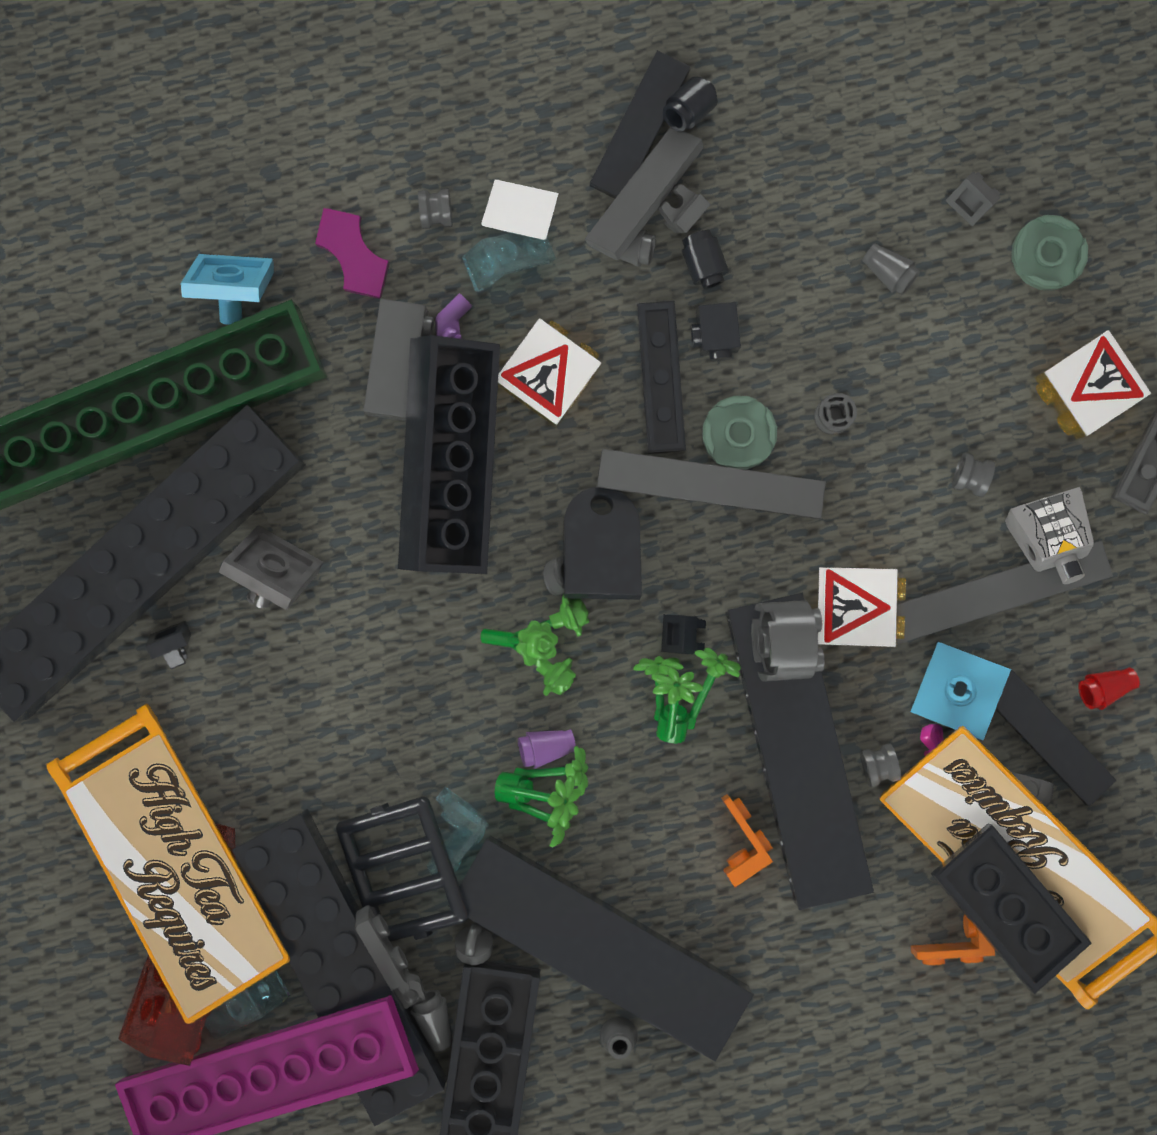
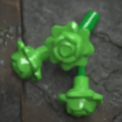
M563 594L559 612L549 615V620L541 623L533 620L527 628L514 633L483 629L480 639L484 644L511 647L523 656L526 666L536 665V671L544 676L545 688L543 694L545 696H548L550 692L562 695L571 687L576 674L570 669L572 666L571 658L555 664L548 661V659L556 656L555 645L558 643V637L552 633L551 627L555 630L565 626L569 630H574L579 637L582 635L581 627L590 622L588 618L589 612L582 599L564 598Z

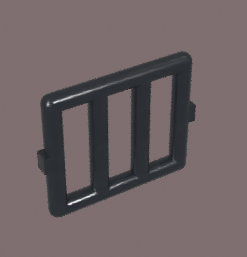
M419 797L390 807L388 803L371 808L370 813L347 819L337 824L336 832L362 908L369 905L375 916L381 914L379 905L444 888L451 910L388 926L390 935L387 937L390 942L414 936L415 940L426 938L433 934L432 931L467 921L469 913L431 802L427 797ZM418 814L425 833L424 837L360 855L354 833ZM431 851L438 873L383 889L372 890L366 869Z

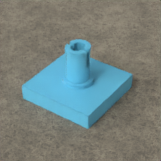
M198 254L181 282L182 297L218 299L220 322L226 325L243 319L241 301L260 302L273 276L274 261L272 258Z
M938 642L910 712L954 730L964 726L977 739L983 741L1011 669Z

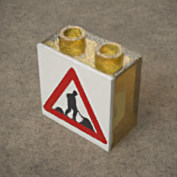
M539 318L499 373L498 387L557 429L600 371L601 362L597 360L599 354L591 347L582 342L578 346L567 338L569 333L562 326L552 320L547 324Z
M1109 330L1096 336L1034 377L1038 383L1036 386L1038 395L1046 404L1052 403L1060 415L1057 417L1060 428L1068 436L1073 435L1076 440L1093 433L1151 394Z
M819 567L818 608L822 615V630L818 632V644L897 647L898 639H905V616H898V601H906V578H899L898 569Z

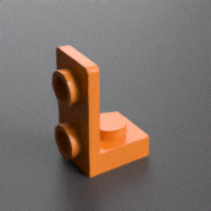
M728 794L721 797L722 801L754 847L749 852L746 848H743L727 859L729 866L723 870L734 887H737L773 862L767 853L773 847L761 830L755 833L746 822L752 816L740 798L732 801Z
M966 915L963 917L964 933L966 938H971V942L911 945V953L918 960H922V964L942 965L946 963L945 959L960 958V961L964 963H980L984 961L985 956H995V949Z

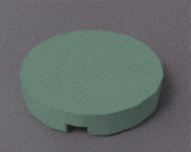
M1044 215L1030 221L1017 233L1012 244L1011 260L1016 273L1026 284L1038 290L1055 291L1070 285L1082 274L1088 261V244L1086 239L1082 237V234L1078 231V226L1074 222L1062 216Z
M731 396L720 400L708 412L703 423L702 441L707 454L718 465L748 470L759 466L771 454L777 442V425L772 412L761 402L750 396Z

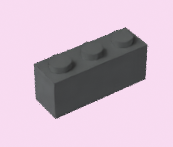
M380 299L363 410L368 416L406 421L411 338L429 336L433 333L434 317L428 316L429 311L426 305Z

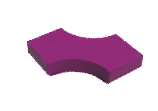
M323 208L315 244L317 247L329 251L340 262L344 274V291L381 299L389 261L376 256L365 245L361 234V216Z

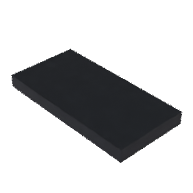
M986 824L931 873L1033 994H1036L1092 944L992 824Z

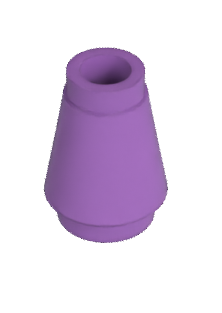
M571 729L566 731L526 732V736L518 738L519 751L524 767L533 766L534 769L574 752V747L576 746Z

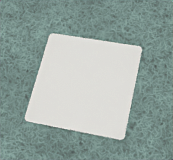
M495 179L481 224L485 227L545 240L559 193Z

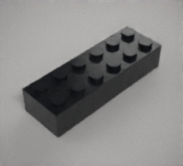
M435 335L411 338L398 555V569L487 574L500 344Z

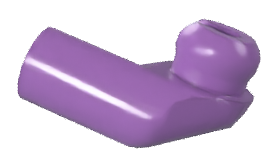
M460 293L437 314L435 318L436 336L462 339L459 319L472 308V305Z

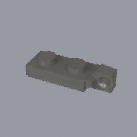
M369 905L358 910L356 913L355 929L391 991H395L405 1009L426 999L420 977L408 972V969H406L408 961L404 952L399 946L393 947L387 936L390 935V931L382 915L378 914L375 916Z

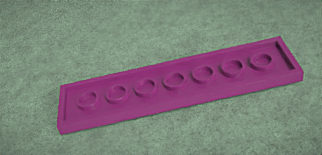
M391 995L134 1074L119 1080L115 1087L133 1135H214L412 1077L418 1072L419 1068Z

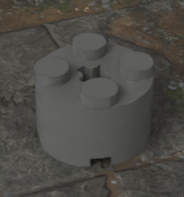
M805 600L756 604L754 610L761 611L760 618L752 619L751 636L754 661L762 662L765 671L758 672L760 679L763 682L809 679L814 676L815 672H822L825 660L823 650L818 648L817 632L822 630L820 609H812Z

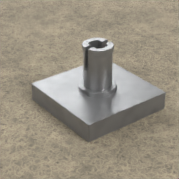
M258 525L226 557L219 573L250 590L247 595L249 603L253 604L258 595L259 599L256 607L267 608L273 602L287 610L316 577L323 561Z

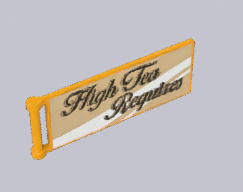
M145 704L136 709L137 714L65 758L52 760L46 764V767L65 797L185 1023L191 1024L290 961V957L163 732L151 707ZM141 728H147L150 735L75 781H71L69 772Z
M960 726L906 772L901 777V780H897L881 794L880 801L942 863L986 824L989 823L995 827L1092 942L1091 945L1056 975L1087 1010L1098 1003V997L1157 954V917L966 727ZM1149 928L1154 934L1090 984L1086 985L1079 981V979L1145 929Z

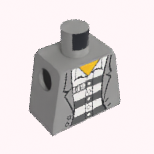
M1080 487L1010 509L1005 520L1007 528L1035 571L1041 572L1056 567L1063 584L1076 582L1085 576L1079 559L1088 556L1094 546V540Z

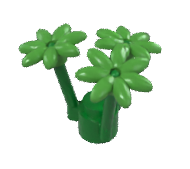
M705 648L704 651H695L694 654L703 659L701 664L708 666L706 670L708 675L702 686L699 683L691 682L694 679L693 672H686L679 677L677 670H682L683 665L680 664L678 658L664 660L662 656H657L655 660L640 659L639 664L633 667L634 670H645V675H651V679L655 681L653 693L656 696L654 719L658 721L657 737L664 742L674 744L685 741L687 730L695 728L697 716L715 679L725 675L726 672L739 677L740 673L738 670L741 669L740 664L728 660L726 654L721 653L717 655L711 648ZM692 692H699L694 702V696ZM664 694H668L669 704L664 707ZM683 699L689 703H694L689 714H687L685 707L679 705L680 700Z
M578 746L574 747L575 760H572V763H567L565 767L542 769L516 767L514 773L501 772L496 780L494 792L496 801L508 803L509 809L522 811L547 822L548 827L553 828L552 835L554 836L550 847H555L564 840L565 831L570 828L569 821L574 815L578 814V807L573 802L584 794L585 788L588 786V778L585 774L589 768L587 763H585L586 753L583 748ZM565 775L567 777L565 784L561 780H556V791L551 794L533 790V782L528 780V778ZM535 799L548 802L550 806L555 808L551 814H548L525 803Z

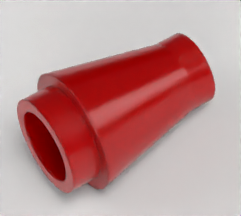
M1128 667L1122 670L1087 674L1085 679L1079 682L1078 690L1086 707L1103 710L1130 691L1139 688L1140 680L1136 671Z

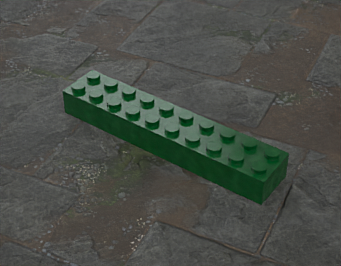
M292 299L1 417L0 510L238 414L246 405L253 408L326 378L327 374L300 308Z

